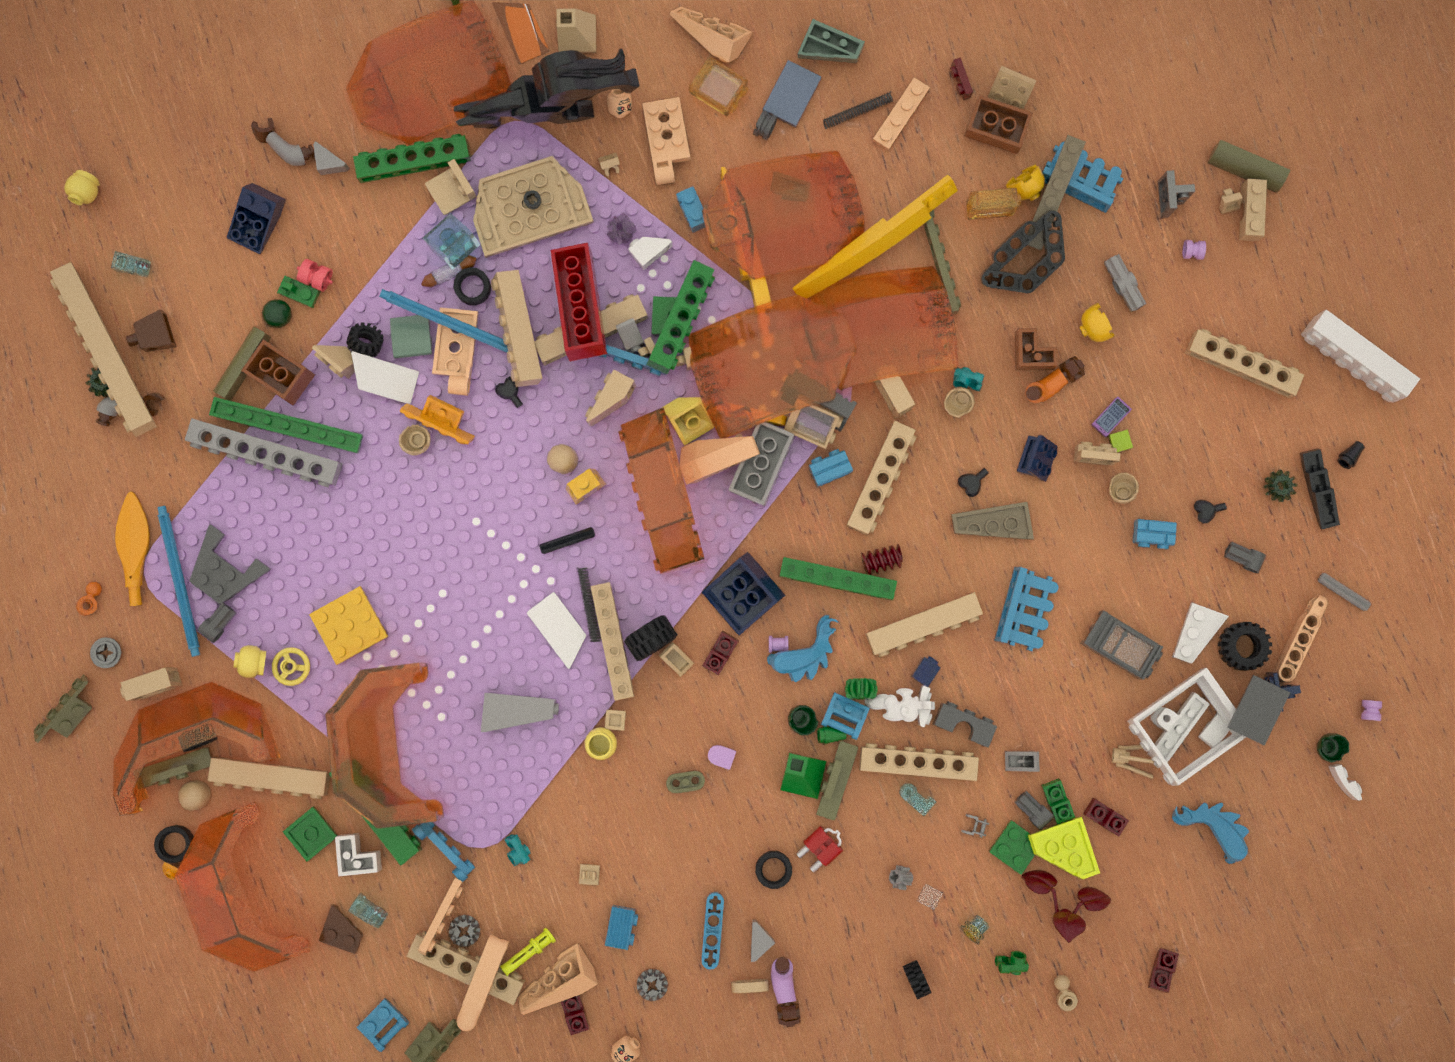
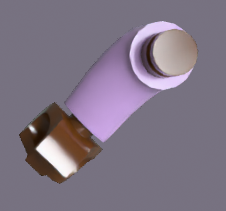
M780 957L773 962L771 968V981L777 1003L783 1004L776 1007L778 1022L781 1025H786V1027H793L801 1022L799 1003L792 1004V1002L796 1001L793 984V965L789 959Z

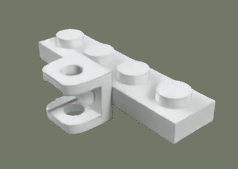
M1195 692L1190 694L1177 714L1171 709L1161 707L1151 716V721L1161 730H1164L1155 742V746L1167 763L1210 705Z

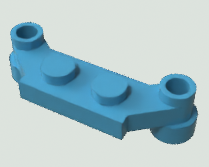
M427 817L422 823L417 824L411 830L421 840L428 836L443 854L457 866L452 873L463 883L475 866L468 859L463 861L459 857L461 852L454 845L450 847L446 843L448 839L440 831L438 833L435 832L433 829L435 824Z

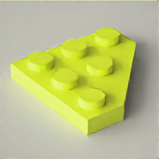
M1077 817L1028 835L1035 855L1079 879H1086L1100 873L1082 817Z

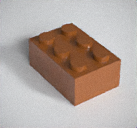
M979 94L964 136L1018 154L1033 112Z
M264 339L241 370L292 406L295 405L315 376L306 367Z

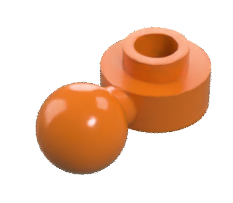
M98 582L87 584V596L81 597L76 603V610L79 614L89 616L96 611L97 601L94 598L102 591V587ZM83 603H87L89 605V609H84Z

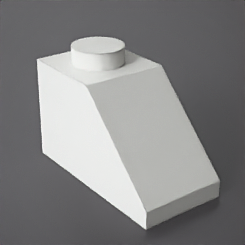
M642 237L641 239L633 240L629 245L628 251L640 267L645 270L673 245L670 239Z

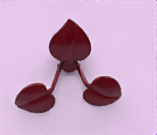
M1033 870L1024 873L1021 877L1026 886L1034 893L1048 894L1050 891L1052 892L1055 908L1052 921L1056 930L1068 943L1086 929L1085 920L1076 914L1082 905L1087 910L1095 912L1105 909L1111 903V898L1104 892L1093 887H1084L1077 894L1080 902L1073 912L1068 909H1061L1059 911L1056 890L1053 888L1057 885V880L1052 874L1042 870Z

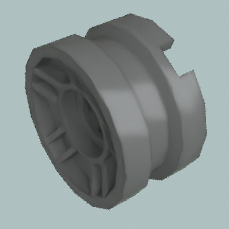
M763 110L756 123L753 135H760L762 139L767 141L776 125L778 116H771L769 112Z

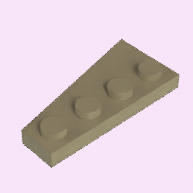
M1027 502L951 515L954 534L1034 540Z

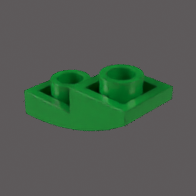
M1059 778L1041 785L1057 824L1075 818L1072 806Z

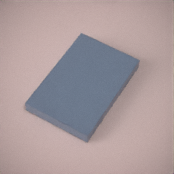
M788 60L763 110L769 112L771 116H778L779 120L796 128L821 80V76Z

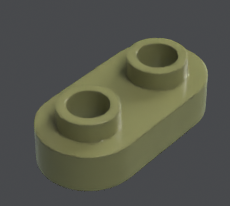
M699 771L675 773L668 777L666 786L672 793L696 791L704 786L705 777ZM693 777L699 778V782L697 784L692 783L691 780ZM673 780H679L680 785L678 787L673 786Z

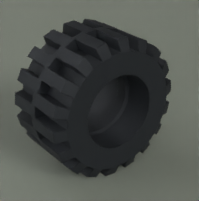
M661 615L631 633L624 642L636 661H642L672 642L678 634L667 617Z
M1240 622L1232 624L1229 628H1225L1223 630L1225 633L1219 637L1221 642H1218V646H1221V650H1218L1219 655H1223L1221 659L1223 662H1227L1229 667H1234L1236 670H1255L1257 667H1262L1264 665L1263 662L1269 660L1267 656L1272 654V650H1269L1272 642L1268 641L1271 637L1269 634H1265L1267 630L1260 628V625L1257 623ZM1242 635L1250 637L1254 645L1252 654L1247 658L1242 657L1236 649L1237 640Z

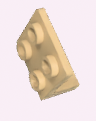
M455 159L448 162L450 169L425 183L444 216L477 197Z

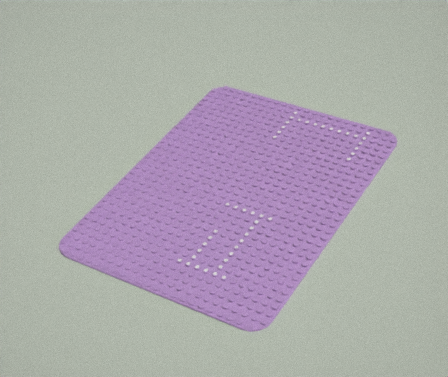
M513 121L499 126L473 154L471 161L467 162L461 169L476 196L479 191L480 179L553 156L582 185L594 223L485 258L473 222L477 197L445 216L437 203L434 202L317 344L347 347L346 341L352 326H355L357 323L360 325L361 322H364L366 326L370 323V327L375 325L377 327L376 330L380 329L382 331L381 334L384 336V341L379 354L376 357L373 356V358L419 371L410 405L423 410L427 397L432 395L465 411L458 428L474 435V440L468 445L461 444L455 438L442 435L438 430L426 427L416 419L407 418L400 412L401 407L406 403L358 389L355 373L349 379L345 376L339 377L328 368L331 364L325 365L314 355L316 351L312 350L301 365L314 373L315 376L295 405L292 406L278 395H275L264 410L362 434L363 439L359 453L252 426L244 434L340 462L342 467L336 486L330 484L329 488L318 485V481L311 479V482L299 479L300 475L294 473L291 477L281 474L282 470L277 468L271 471L264 469L263 464L256 463V466L245 463L243 458L238 457V460H234L225 456L171 522L196 631L203 621L210 618L221 605L189 582L208 526L211 524L225 534V537L214 552L243 574L255 559H259L271 568L270 572L264 574L257 581L248 585L225 602L226 605L236 612V615L224 628L222 636L212 644L233 661L235 659V652H240V649L246 645L257 646L260 650L266 651L263 675H257L254 677L424 816L428 817L429 820L450 837L467 847L485 848L498 844L513 830L583 742L587 734L603 717L606 710L615 702L602 639H597L601 640L600 642H590L591 636H589L590 633L588 632V621L586 620L585 606L583 605L582 591L580 590L581 585L579 584L578 570L576 568H588L586 570L589 574L590 586L611 583L632 680L650 656L642 661H636L624 642L626 637L661 615H665L672 627H674L818 447V445L795 436L767 504L764 507L728 491L739 464L700 482L686 485L679 467L681 448L684 447V444L669 422L662 407L677 398L701 397L717 426L690 442L692 443L696 440L752 436L758 421L713 411L715 400L784 416L785 408L790 416L794 406L781 399L783 392L780 390L788 374L793 375L796 369H798V373L801 372L841 394L842 398H848L849 402L851 401L852 383L848 371L839 360L773 308L771 314H766V316L769 315L771 327L768 328L769 333L774 336L775 345H772L770 352L763 353L750 290L543 128L523 121ZM637 238L670 239L673 247L645 270L640 267L628 251L630 243ZM588 242L593 256L601 311L606 309V306L610 303L616 302L618 304L622 302L623 298L628 295H638L648 319L636 325L643 341L651 337L655 345L659 335L651 334L653 296L677 297L693 260L715 269L712 274L715 277L712 286H707L705 290L708 295L704 303H699L697 308L700 309V313L696 320L692 319L690 325L693 328L690 337H684L683 342L686 343L684 348H691L695 369L687 371L685 364L678 367L675 366V369H670L666 375L656 376L649 373L650 370L648 369L638 370L631 367L632 364L624 362V364L613 361L614 358L606 356V358L595 356L575 361H569L568 357L565 356L544 366L537 352L542 380L537 385L519 387L517 396L523 403L519 408H516L512 400L503 399L495 392L496 385L504 383L505 379L511 376L512 366L511 363H508L507 353L478 340L475 341L469 395L448 394L449 376L432 374L438 323L430 320L432 354L394 359L390 318L414 316L417 314L386 302L385 299L379 297L382 289L436 311H439L440 307L478 311L477 328L503 339L504 330L499 324L500 311L496 308V293L492 290V287L488 299L476 306L463 303L455 294L453 288L454 279L462 270L458 259L471 255L476 257L475 265L472 268L482 270L489 278L490 284L496 272L519 270L533 338L536 341V337L542 334L549 335L554 333L553 330L561 326L550 250ZM432 273L437 282V285L432 288L421 285L424 276ZM468 276L463 280L461 289L464 295L477 297L482 293L484 285L479 277ZM693 282L696 288H701L700 283ZM452 330V332L455 333V334H458V333H459V332H457V331H455V330ZM618 333L605 338L606 345L626 351ZM359 338L364 343H371L368 339ZM452 343L450 346V351L453 353L458 352L460 349L459 343ZM663 348L665 354H672L669 348ZM683 351L682 353H677L676 356L683 355ZM616 370L633 379L636 388L628 402L590 427L585 415L589 407L595 405L596 400L594 398L599 389L603 390L605 386L603 382L607 374ZM804 411L797 418V421L803 422L804 426L827 435L830 429L829 425ZM411 425H419L426 428L431 436L430 446L424 453L419 455L407 454L399 446V435ZM776 426V427L781 428V429H783V430H784V428H785V427H782V426ZM244 444L242 446V453H246L248 451V444ZM564 444L575 450L578 456V464L572 472L561 474L549 467L547 455L553 446ZM266 449L260 452L259 456L261 459L267 456ZM281 455L278 458V463L283 464L285 462V455ZM303 460L296 463L297 470L303 468ZM317 466L314 469L315 475L321 474L322 467ZM590 468L596 469L606 485L576 505L565 489L567 483ZM589 527L594 529L595 537L546 554L541 553L539 545ZM161 534L145 558L144 576L147 587L154 596L181 618ZM362 586L389 637L336 665L309 614L355 588ZM553 592L586 634L570 669L566 667L527 614L530 609ZM289 647L302 650L310 661V672L307 678L295 686L281 684L272 673V661L275 655L282 649ZM289 653L291 659L296 664L304 665V661L299 655ZM283 656L278 662V672L280 675L282 674L280 664L284 660ZM291 663L288 664V669L291 670L293 668ZM296 670L293 674H289L286 680L299 678L303 671ZM485 693L556 699V703H559L558 715H555L554 719L481 732Z

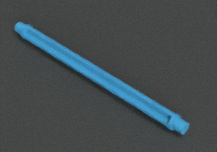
M382 289L379 295L386 302L506 353L508 352L507 345L504 344L503 339L392 291L389 292Z
M166 506L157 507L159 514L157 516L188 650H190L191 656L195 657L200 655V645L170 515L167 513Z

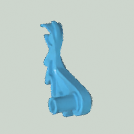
M824 615L817 624L816 640L811 647L780 651L776 654L772 653L767 657L768 664L778 673H788L791 681L797 682L801 680L805 672L807 679L812 680L817 673L819 663L823 668L828 667L826 652H833L828 639L836 631L835 628L829 627V623L831 621L838 623V621L829 618L830 615Z
M1203 803L1195 811L1182 806L1183 814H1178L1177 807L1174 809L1172 819L1176 824L1188 826L1195 823H1204L1210 827L1225 853L1224 858H1227L1225 860L1227 863L1233 864L1242 861L1246 857L1248 848L1244 837L1249 833V830L1243 825L1234 824L1240 818V814L1220 812L1223 803L1216 804L1208 809L1207 803Z

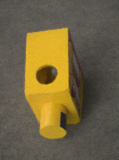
M590 468L568 482L565 489L577 505L604 487L606 483L596 469Z

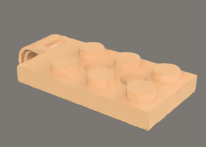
M676 97L642 103L656 185L674 183L675 177L672 163L690 160L680 98ZM666 115L669 117V120L661 122L659 118ZM669 132L672 134V137L666 140L662 138V135Z
M440 307L439 312L477 328L478 311ZM438 324L432 374L449 376L448 394L468 396L476 339L462 333L455 334L452 332V329ZM452 343L460 344L458 352L453 353L450 351Z

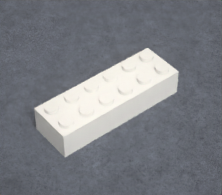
M1324 310L1313 317L1301 334L1308 344L1315 345L1323 355L1333 358L1338 366L1348 369L1354 378L1364 381L1369 389L1379 392L1381 397L1387 402L1394 403L1406 398L1420 380L1419 377L1328 310Z

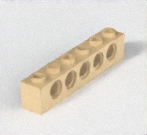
M1198 329L1193 333L1185 354L1287 398L1296 396L1304 374L1299 373L1300 370L1297 368H1287L1278 360L1266 359L1262 353H1252L1246 350L1247 348L1243 345H1234L1229 343V340L1224 337L1217 338L1211 335L1212 333L1208 330ZM1207 343L1212 344L1213 352L1206 348ZM1224 351L1230 352L1231 359H1227L1224 356ZM1242 358L1248 360V367L1242 364ZM1260 366L1265 367L1266 374L1260 372ZM1278 373L1283 375V382L1277 379Z
M897 421L893 422L849 518L847 527L866 536L869 532L873 533L877 525L875 518L877 515L881 516L885 507L882 503L885 497L889 498L893 490L890 487L893 480L897 481L901 472L898 468L901 463H905L909 455L906 450L908 446L912 447L917 436L914 435L915 429ZM895 440L902 441L903 448L896 449L893 442ZM892 457L895 460V466H888L885 459ZM884 474L888 479L887 483H879L878 475ZM871 492H877L880 499L872 501L869 496ZM869 509L872 513L871 518H864L862 510Z
M611 583L590 586L614 700L634 697Z
M866 743V747L861 746L860 771L977 781L979 758L974 757V753L962 752V755H954L955 751L943 750V754L935 753V749L924 748L923 752H918L914 747H904V750H896L897 746L885 745V749L877 748V744ZM878 753L885 755V761L881 764L875 761V756ZM900 754L903 755L904 763L896 765L894 762L895 757ZM918 756H921L924 760L921 767L914 765V759ZM936 758H941L943 761V765L939 769L933 766ZM955 760L962 762L960 770L956 771L953 769V762Z
M423 931V933L419 932L416 934L406 957L470 985L481 956H471L468 950L461 947L456 949L451 946L450 942L443 939L440 941L434 939L436 941L434 946L436 954L430 955L427 952L425 956L419 953L418 949L427 932ZM445 954H451L454 957V962H446ZM463 962H469L472 970L465 971L462 967ZM499 967L489 994L514 1005L525 980L522 979L521 974L511 972L506 976ZM499 978H504L507 981L506 987L499 986Z

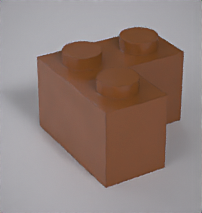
M1018 328L1015 332L1016 370H1054L1058 366L1057 347H1038L1037 328Z

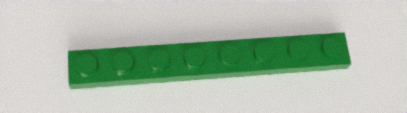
M217 397L213 398L209 415L212 417L357 454L363 439L362 434Z

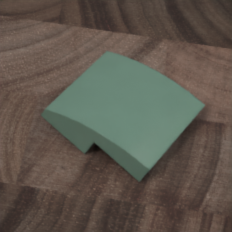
M420 315L390 318L394 359L432 354L429 319Z

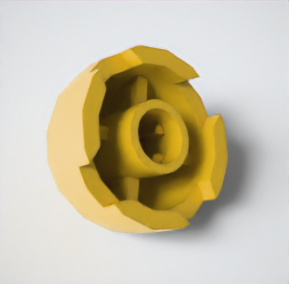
M1032 165L1023 169L1022 174L1016 179L1013 176L1006 183V187L1014 198L1018 200L1030 199V201H1033L1040 196L1039 192L1044 187L1045 178L1039 166Z
M1099 303L1085 310L1081 318L1082 326L1079 327L1083 336H1088L1094 342H1104L1115 337L1114 333L1109 332L1112 330L1107 316L1104 312L1101 313L1098 310L1101 308Z

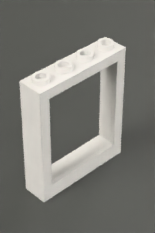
M1207 668L1200 669L1127 721L1130 731L1141 740V747L1152 756L1151 760L1155 761L1154 765L1161 769L1164 773V780L1172 786L1180 785L1246 738L1229 729L1232 733L1230 736L1175 774L1139 723L1197 683L1228 727L1236 708Z

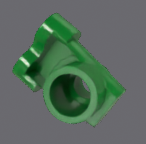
M1013 951L1011 952V957L995 956V965L998 966L999 973L1021 975L1022 972H1028L1029 964L1026 960L1027 956L1023 952Z

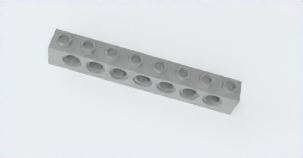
M192 418L185 437V441L190 442L191 447L201 450L203 446L209 448L208 452L217 455L223 452L227 454V458L238 460V457L245 459L247 464L256 466V463L263 464L264 469L271 471L277 468L282 470L281 474L291 477L294 473L300 475L299 479L311 482V479L318 481V485L328 488L330 484L336 486L342 467L340 462ZM208 433H211L212 439L209 442H206L205 436ZM229 438L230 445L224 448L223 442ZM244 444H248L249 449L246 453H242L241 448ZM266 449L267 456L261 459L259 454L262 450ZM281 455H285V462L283 464L278 463V458ZM303 460V468L297 470L296 463ZM317 466L322 467V472L319 475L314 473V469Z

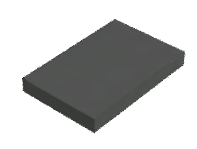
M1252 675L1227 728L1265 746L1290 692Z

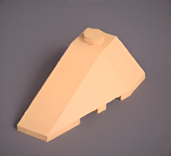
M679 7L670 12V15L722 62L729 63L738 58L752 35L751 31L730 22V25L719 23L720 19L715 17L713 19L703 18L702 13L684 7Z
M753 436L696 440L681 448L679 467L686 485L693 484L755 457L760 452Z
M578 943L562 952L557 957L558 961L551 968L548 966L544 970L545 974L538 981H533L518 997L521 1014L525 1015L583 994L598 984L595 970Z

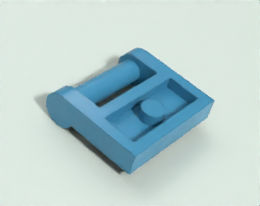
M834 692L821 725L825 727L830 726L857 740L870 708ZM833 714L856 724L855 729L831 719V715Z
M385 998L357 1026V1029L379 1052H382L386 1048L385 1045L403 1027L405 1028L409 1021ZM394 1017L397 1023L379 1039L376 1035Z

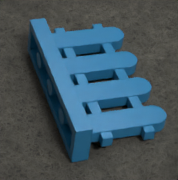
M1064 142L1060 146L1055 145L1053 151L1056 154L1052 162L1048 161L1042 171L1045 184H1048ZM1082 150L1065 193L1106 213L1114 201L1116 194L1113 191L1116 184H1121L1123 180L1120 177L1122 170L1117 166L1112 167L1110 171L1104 169L1105 162L1101 158H1097L1091 163L1086 160L1088 153ZM1083 166L1090 169L1085 179L1079 176ZM1100 174L1107 177L1102 187L1096 185Z
M1014 567L994 641L1008 643L1009 640V645L1014 646L1015 643L1027 646V650L1033 651V648L1039 649L1043 646V640L1037 637L1038 630H1046L1049 625L1048 621L1042 618L1043 611L1050 612L1054 607L1052 601L1047 600L1048 593H1056L1059 586L1056 582L1052 581L1053 577L1047 576L1046 579L1034 576L1035 572L1028 571L1027 574L1028 569ZM1030 587L1043 591L1041 598L1030 595ZM1025 606L1038 609L1036 616L1024 613ZM1020 624L1032 627L1031 635L1020 632Z

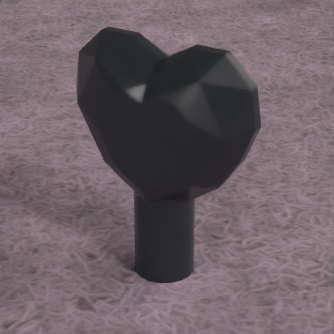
M511 376L506 378L504 383L496 385L495 392L499 397L512 400L516 408L523 405L517 396L519 387H516L515 381H512Z
M983 468L976 475L971 473L961 475L958 479V485L965 489L969 497H974L980 491L981 480L989 472Z
M1200 499L1195 502L1194 509L1198 512V520L1204 524L1209 523L1215 517L1216 512L1226 510L1227 506L1225 503L1213 505L1209 501Z

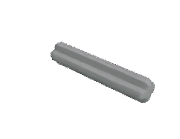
M1322 573L1319 576L1318 582L1361 610L1367 611L1369 609L1370 601L1326 573Z

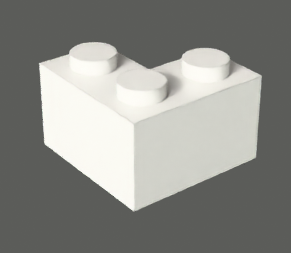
M359 833L335 837L338 876L376 873L382 870L380 850L361 852Z

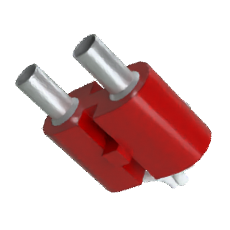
M819 826L803 841L805 846L796 854L799 858H802L810 850L816 855L818 860L810 867L812 872L817 871L822 865L828 866L844 851L840 846L842 841L839 835L841 833L838 830L833 831L830 828L824 829L822 826ZM827 831H830L833 834L837 833V839L839 843L835 839H833Z

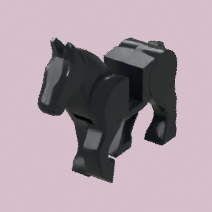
M623 49L618 50L615 58L607 60L593 59L575 50L561 51L542 58L532 68L533 75L519 77L508 87L506 92L485 100L454 106V112L464 113V118L456 121L458 126L472 125L474 128L486 129L499 127L501 125V117H513L526 123L546 121L563 124L580 122L594 118L592 100L580 99H590L598 93L611 89H620L630 94L639 87V80L636 68L625 70Z

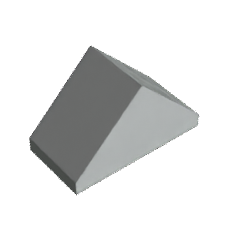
M316 141L314 142L316 167L320 175L346 172L350 169L344 161Z
M1005 751V771L1040 772L1039 752Z
M752 919L751 962H755L775 944V940L757 920Z

